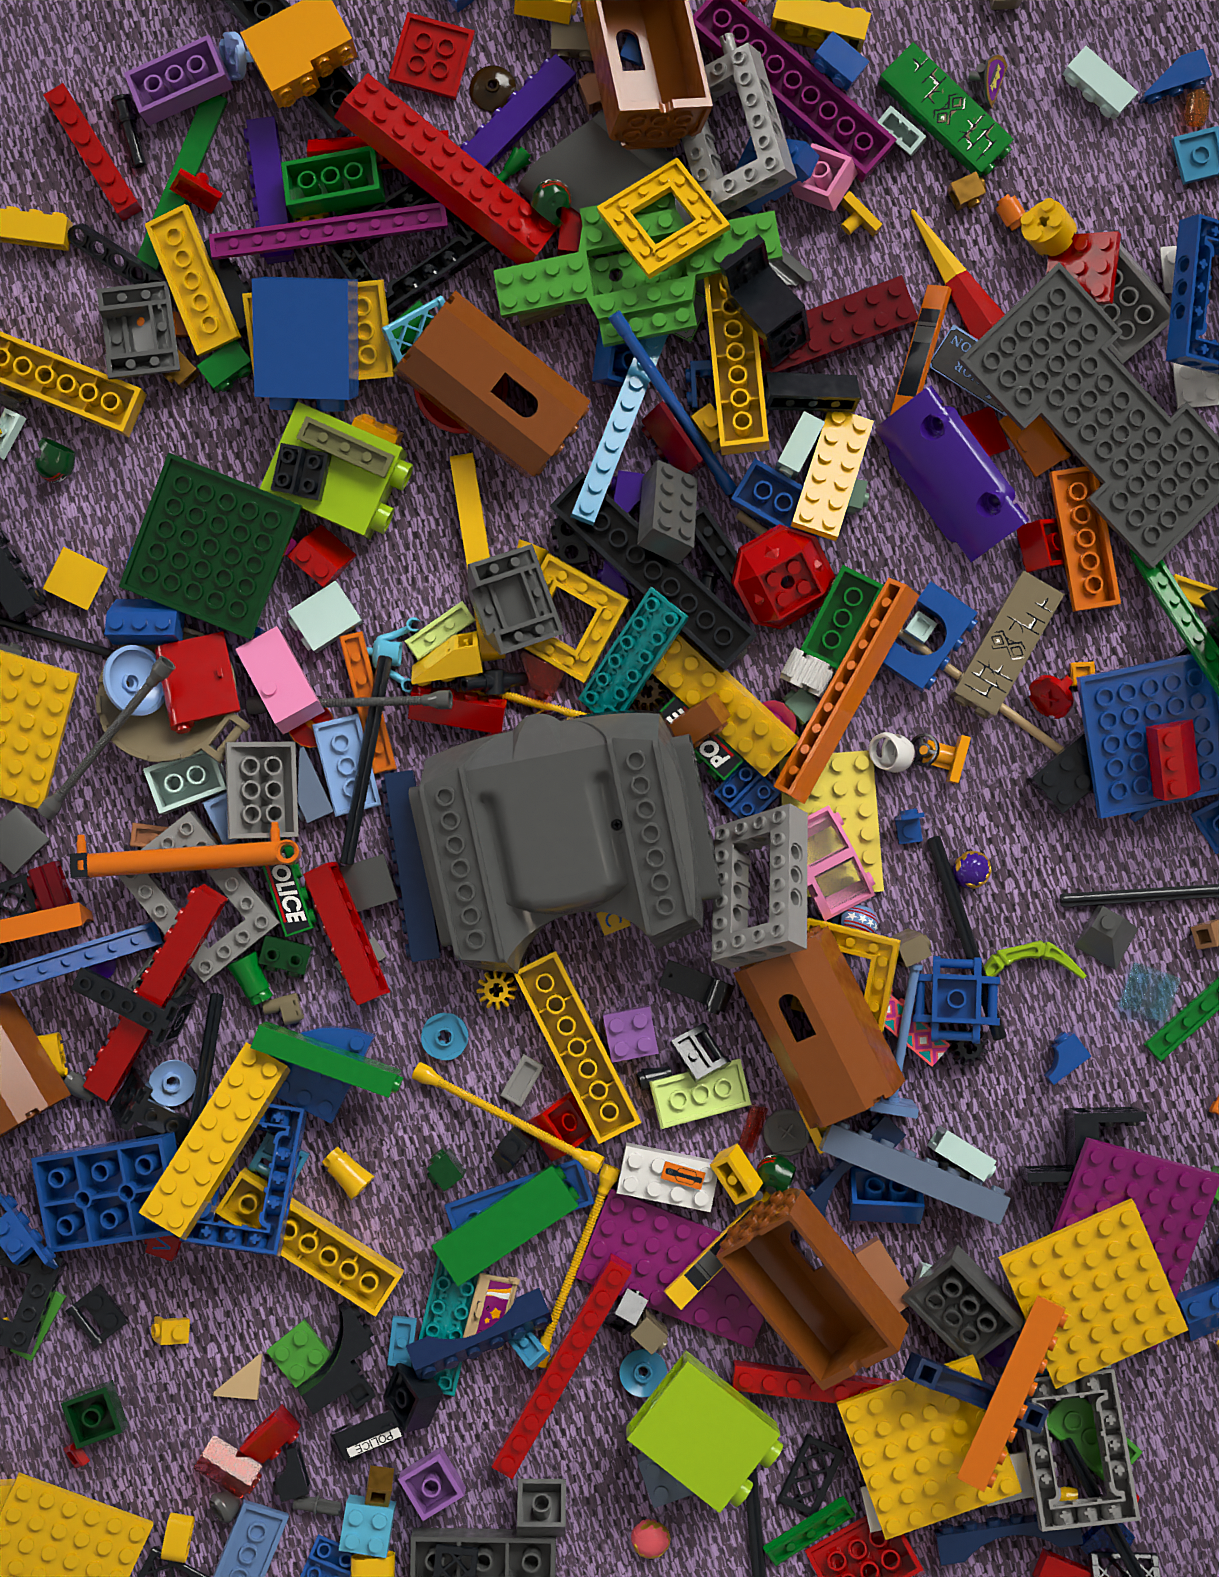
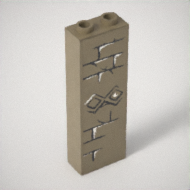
M1022 571L1014 581L951 691L950 695L954 697V701L961 706L966 707L968 705L975 709L974 713L984 719L996 716L1064 594L1026 571Z

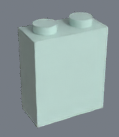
M804 411L776 464L775 470L795 481L825 422Z
M336 581L288 611L291 616L288 621L295 631L300 630L304 637L301 641L307 650L312 649L315 653H318L338 640L340 636H344L364 623Z
M940 1125L927 1144L934 1151L982 1181H985L986 1178L989 1179L995 1172L996 1160Z

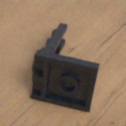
M83 967L80 968L71 987L75 992L153 1031L154 1034L150 1044L156 1047L178 1039L197 997L188 993L169 1000L164 1008Z
M134 1067L109 1107L119 1127L129 1131L134 1121L161 1134L174 1132L176 1141L183 1143L188 1134L190 1118L149 1099L153 1088L144 1073Z

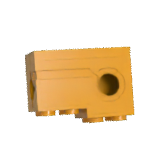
M301 0L240 32L246 48L278 108L289 107L298 98L314 94L320 87L318 77H326L334 69L341 65L347 66L358 57L353 39L332 0Z

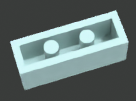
M1087 46L1080 51L1063 72L1065 80L1069 85L1076 86L1082 91V95L1087 101L1094 102L1100 107V111L1105 117H1111L1113 120L1123 112L1138 93L1136 89Z

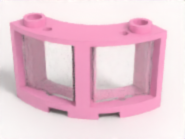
M829 805L808 816L807 889L824 921L875 896L872 888L875 882L871 874L865 872L842 828L844 822L838 812L833 813Z

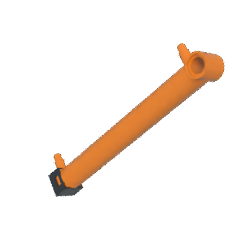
M271 822V841L104 853H87L85 835L81 834L77 836V853L69 854L70 878L91 879L93 877L292 865L299 861L302 852L299 845L294 841L288 839L280 841L278 822ZM287 846H292L294 848V855L288 859L284 858L282 855L283 849Z

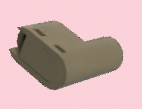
M297 992L262 1002L264 1014L270 1015L281 1012L285 1026L298 1023L304 1019Z

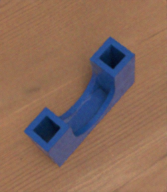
M932 581L929 582L917 599V605L942 623L946 632V639L943 645L932 654L916 655L894 641L881 665L921 693H923L925 688L931 689L937 680L934 676L938 670L943 671L951 661L948 658L953 650L957 652L965 641L962 639L967 631L971 633L978 623L976 620L977 611Z

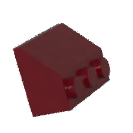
M664 401L660 402L641 420L644 425L641 430L648 440L654 439L658 445L654 449L661 459L666 457L671 466L690 475L705 466L702 457Z

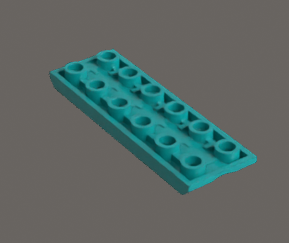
M650 587L578 697V700L594 713L628 710L687 622L688 616L653 587Z
M437 1257L419 1340L427 1336L439 1339L463 1338L480 1273L458 1287L439 1257ZM462 1362L455 1368L437 1372L433 1377L441 1387L443 1394L455 1396Z

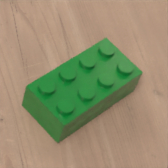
M370 146L281 162L286 206L293 219L386 202L380 158L377 151Z
M842 565L800 650L805 654L830 664V666L838 670L884 585Z

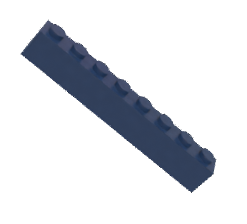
M408 770L384 774L385 779L381 780L383 794L387 793L388 803H385L386 817L391 818L392 826L388 827L390 841L394 840L395 850H391L393 864L398 865L399 872L395 873L396 886L401 887L402 896L398 897L400 911L404 910L405 920H402L403 934H408L409 943L405 944L407 958L411 957L412 962L441 958L437 924L409 799V788L417 786L415 771Z

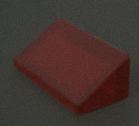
M751 1103L738 1143L743 1152H755L768 1113L767 1107Z

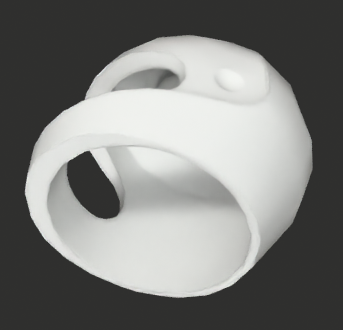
M889 732L880 733L874 736L869 744L870 758L880 769L888 772H903L914 761V746L902 735ZM882 738H886L882 745V757L880 758L877 756L876 746Z

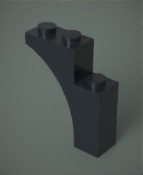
M346 1300L337 1305L339 1311V1331L329 1357L311 1378L297 1387L298 1392L313 1415L362 1381L358 1375L362 1370L356 1363L355 1358L374 1346L370 1339L374 1334L367 1323L361 1325L358 1319L362 1315L354 1304L350 1307Z

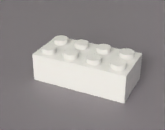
M626 1142L616 1191L618 1194L711 1212L717 1176L710 1167L713 1160ZM665 1161L705 1172L701 1190L661 1179Z

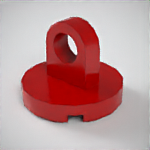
M1041 675L1029 686L1030 702L1037 711L1046 717L1050 715L1054 717L1053 719L1063 718L1073 708L1074 699L1069 687L1074 681L1068 675L1062 679L1051 675Z

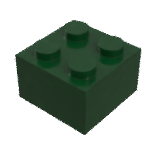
M113 1380L70 1395L61 1403L76 1449L122 1433L129 1425Z

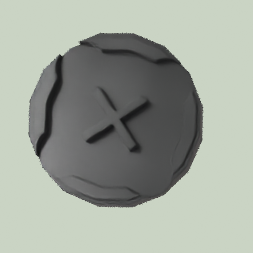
M783 1108L774 1111L767 1118L763 1126V1137L766 1145L778 1155L793 1156L799 1154L810 1140V1133L800 1113L794 1109Z

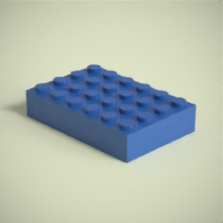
M174 1132L46 1152L31 1158L47 1246L53 1252L175 1235L138 1213L178 1151Z

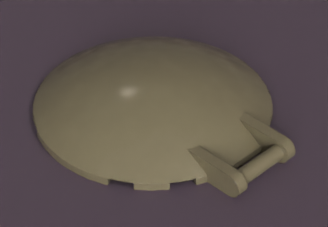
M184 627L183 640L204 636L203 633ZM138 645V646L145 647V648L149 649L150 651H152V652L155 654V648L158 647V646H160V645ZM231 664V668H232V672H233V677H234V682H235V686H236L235 673H234V670H233V667H232V664ZM102 670L98 680L100 684L98 694L96 695V711L99 715L102 729L106 732L122 711L111 702L106 694ZM164 701L162 706L151 714L144 716L131 715L111 741L128 755L144 761L172 762L187 758L202 750L221 764L225 759V742H236L244 731L247 732L251 726L236 714L230 713L194 721L191 731L178 734L170 728ZM231 721L235 724L234 729L217 750L213 749L211 744Z

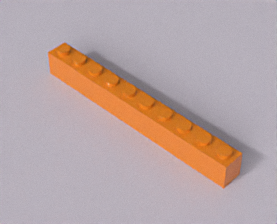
M888 577L773 786L774 788L803 804L807 801L919 598V595L908 585Z

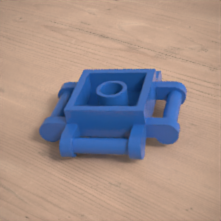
M933 956V974H919L915 995V1014L912 1015V1022L931 1023V1042L955 1040L972 1041V1044H980V1025H1000V1018H997L1000 977L981 975V957H974V960L945 959L940 958V956ZM940 968L974 969V975L940 974ZM925 982H932V1015H924ZM982 984H988V1017H981ZM939 1023L973 1024L972 1032L939 1030Z

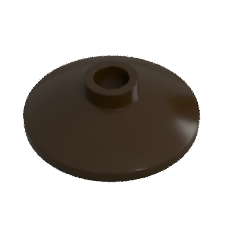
M495 65L486 66L478 70L470 82L472 100L479 108L489 112H494L499 107L503 108L508 103L509 96L516 91V83L511 73L505 68ZM492 82L497 84L494 89L488 87Z

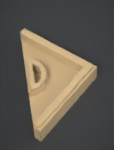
M259 1353L253 1360L230 1377V1379L214 1391L213 1396L258 1400L263 1354Z

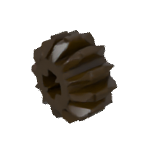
M652 675L651 680H647L643 686H647V689L649 687L653 689L651 692L652 697H642L643 689H641L632 704H635L637 701L640 702L637 710H641L643 704L646 705L645 710L650 711V704L657 710L659 705L656 700L662 703L665 702V698L658 694L667 693V689H658L663 683L661 681L655 683L656 676Z

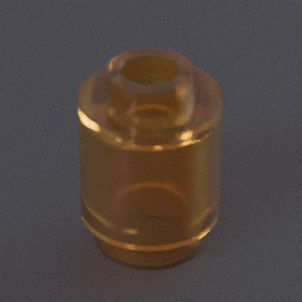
M1195 89L1186 95L1184 119L1187 126L1201 127L1208 120L1210 95L1205 90Z

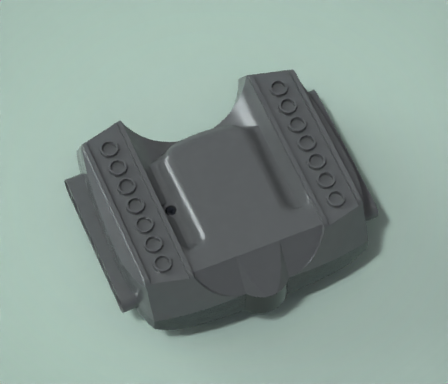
M541 710L522 719L515 728L460 743L427 758L420 785L409 788L411 809L440 942L443 947L453 945L456 959L470 968L518 974L519 969L524 966L530 946L541 929L557 918L580 912H606L622 917L643 931L656 949H659L702 929L705 925V901L723 897L692 738L690 734L675 736L662 712L625 710L592 713L567 718L556 711Z

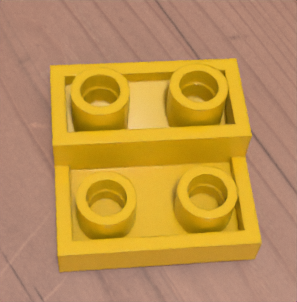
M63 547L42 589L88 611L108 568Z

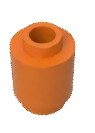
M1007 194L998 200L997 204L999 206L995 210L1007 228L1010 227L1011 231L1022 226L1021 217L1025 210L1015 195L1010 197Z

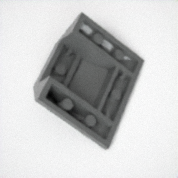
M167 281L97 289L99 312L103 322L107 353L105 359L109 380L180 371L170 290ZM139 317H143L145 320L142 326L137 325Z
M532 544L468 564V594L484 637L499 655L564 634Z

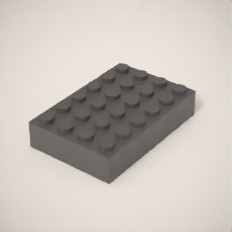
M413 1527L411 1534L410 1577H433L437 1543L478 1547L476 1577H556V1537H517V1529ZM443 1553V1567L454 1559L451 1554ZM463 1555L460 1560L469 1569L471 1556ZM457 1562L446 1569L452 1577H460L465 1573Z

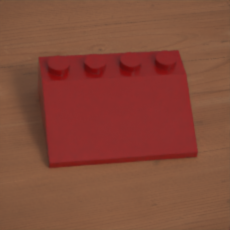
M867 1515L804 1550L818 1577H921L926 1574L905 1534L885 1540L882 1530L870 1532Z

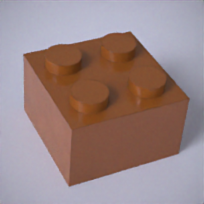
M714 692L679 715L669 725L675 736L690 734L693 747L696 748L709 737L708 734L713 737L728 725L726 720L731 714L717 693Z

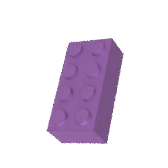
M210 35L204 36L124 73L139 114L149 126L234 88L220 52Z

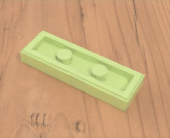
M461 601L405 640V643L419 661L476 620L463 601Z

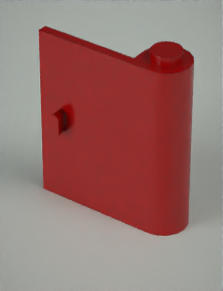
M224 632L167 643L155 648L156 660L160 656H164L175 665V669L170 676L161 681L172 731H176L178 734L188 733L194 726V721L241 711Z

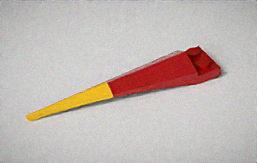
M912 209L911 215L945 285L952 289L950 296L967 333L979 340L1005 313L917 212Z

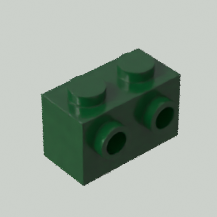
M265 935L258 963L264 965L263 969L277 972L279 968L287 970L286 975L300 978L301 974L305 975L308 973L314 946L272 935Z
M441 1148L429 1159L430 1164L427 1167L429 1171L427 1176L434 1185L438 1183L443 1191H446L462 1179L466 1173V1169L450 1148L446 1151Z

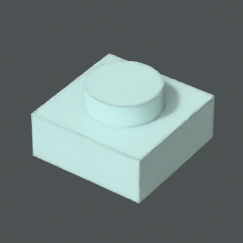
M918 610L903 631L921 644H924L937 623Z

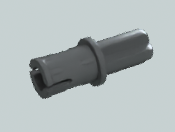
M304 1495L294 1498L293 1501L294 1510L313 1512V1515L320 1513L339 1516L342 1508L340 1502L321 1499L319 1495L317 1497Z

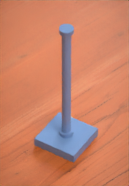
M914 964L908 967L910 968L895 1053V1060L901 1072L919 972L923 969L921 964ZM898 1089L895 1094L886 1099H883L881 1096V1100L869 1108V1111L917 1119L919 1109L913 1100L900 1098L898 1096Z

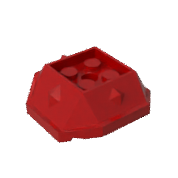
M779 524L738 548L737 561L731 583L753 624L783 629L822 606L835 575L815 535ZM785 576H789L788 582L781 585L782 579Z

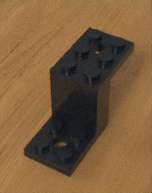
M759 234L753 239H748L733 254L731 253L724 257L719 265L728 300L763 339L767 362L774 368L811 340L805 305L770 267L765 241Z
M1137 1107L1064 1108L1066 1165L1019 1166V1176L1026 1180V1182H1030L1031 1186H1045V1182H1054V1185L1067 1186L1073 1175L1086 1137L1099 1141V1124L1105 1127L1116 1126L1115 1122L1125 1123V1126H1139V1122H1147V1112Z

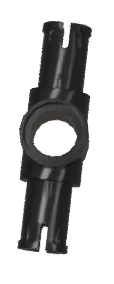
M504 669L483 670V673L479 674V676L461 678L460 688L465 692L481 691L486 695L504 694L505 690H509L511 687L526 686L528 676L525 672L508 673Z

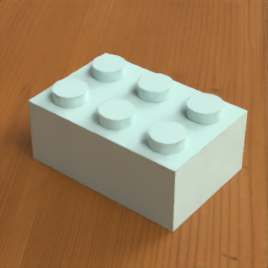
M211 745L213 749L217 750L215 745ZM202 750L181 760L161 762L143 769L159 814H168L227 791L226 773L222 763H218Z

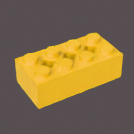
M777 0L770 29L786 42L819 49L832 31H834L856 51L861 53L871 13L858 7H845L839 2Z

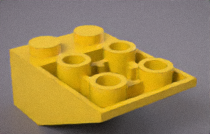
M477 631L453 635L412 665L411 683L424 686L436 680L448 682L454 680L455 677L478 676L479 673H483Z

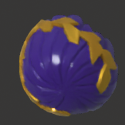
M978 851L963 853L955 860L952 868L955 881L960 886L968 889L981 887L991 875L989 859Z

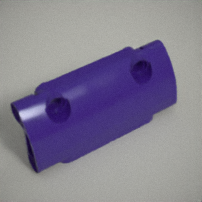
M930 385L890 415L874 430L888 448L891 463L949 541L956 542L968 560L973 562L1028 522L1029 518L1018 503L1013 504L1016 496L1013 487L1009 485L963 422L957 410L951 406L945 405L943 407V400L932 385Z

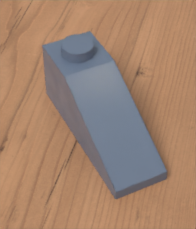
M302 747L299 749L297 802L300 807H298V815L301 822L306 820L309 825L333 814L334 811L307 752Z

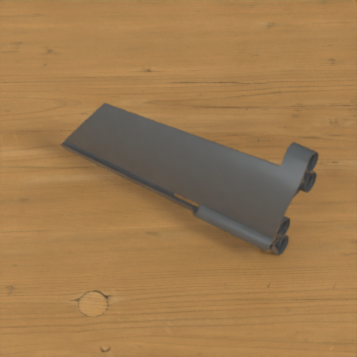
M602 110L531 165L516 189L531 201L533 193L540 183L550 179L559 180L570 190L572 198L571 207L580 213L581 208L602 204L674 160L675 157L665 148L625 149L619 140L613 141L609 138L604 111ZM675 198L676 209L685 226L693 222V219ZM735 210L724 217L726 220L745 216L738 210ZM782 247L783 260L769 262L770 267L788 287L812 281V272ZM704 279L697 281L696 291L705 295Z

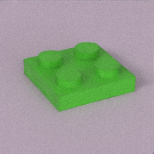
M305 1319L266 1350L295 1388L318 1371L331 1353Z

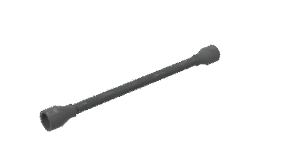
M160 656L156 660L144 685L103 736H101L100 740L89 751L61 788L41 803L38 807V812L48 820L55 818L60 812L62 803L71 788H73L91 766L92 762H94L122 725L133 714L138 705L146 698L153 687H156L159 682L168 678L174 671L175 665L168 658Z
M438 690L431 694H423V696L322 698L319 701L323 708L423 705L436 709H452L453 695L451 690ZM248 696L247 711L249 714L268 712L260 696Z

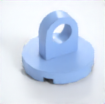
M236 31L224 32V39H221L219 42L220 55L230 80H242L246 72V63L254 61Z

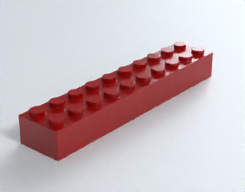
M369 73L363 77L343 100L334 118L517 265L532 262L557 229L555 225L539 214L528 202Z

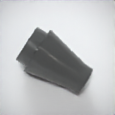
M71 1070L63 1080L71 1095L87 1103L94 1097V1093L83 1087L86 1080L79 1072L75 1073Z

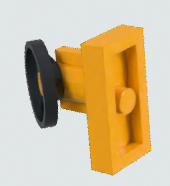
M926 733L919 734L911 740L913 745L918 739H920L921 743L917 749L918 755L914 758V764L922 767L932 765L947 769L949 771L946 782L959 783L971 737L958 736L955 747L938 743L934 736ZM924 737H930L933 741L928 740L926 743Z

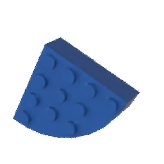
M322 1026L301 1032L303 1035L366 1057L376 1037L375 1034L362 1029L344 1026ZM271 1056L287 1065L291 1070L275 1097L298 1108L305 1109L306 1112L332 1124L352 1085Z

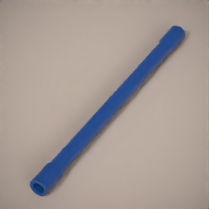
M618 310L608 317L609 321L619 336L623 338L713 473L715 480L725 495L728 496L735 492L737 489L736 484L728 472L724 470L642 347L621 311Z

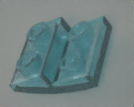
M1134 962L1119 1007L1167 1023L1181 978Z

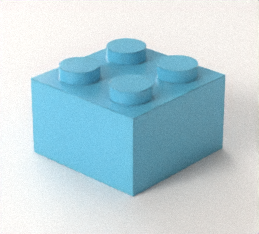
M349 1494L345 1507L339 1551L386 1558L390 1546L397 1501H390L389 1507L365 1505V1496Z

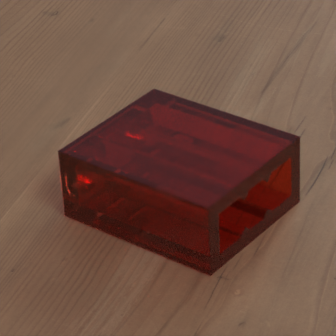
M213 1435L193 1469L242 1499L245 1493L251 1494L261 1479L262 1475L259 1471L263 1465L216 1435Z

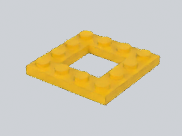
M675 158L597 206L600 216L649 279L730 230V223L678 158ZM672 192L693 219V222L655 244L633 215Z
M548 553L541 565V570L551 597L553 598L559 587L596 608L597 611L576 649L555 637L524 647V649L581 682L586 683L625 612L630 599Z
M810 917L807 918V930L817 925H820L821 928L828 926L841 952L871 959L864 998L881 1032H883L901 940ZM793 995L790 1009L805 1013L799 999Z

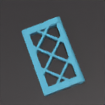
M441 295L381 328L396 364L404 357L400 352L401 345L412 346V344L403 341L407 327L417 331L414 339L415 342L423 332L422 329L426 317L432 319L434 317L429 315L428 311L436 306L440 310L445 303ZM422 315L418 328L408 325L410 320ZM402 325L399 339L394 338L392 330Z

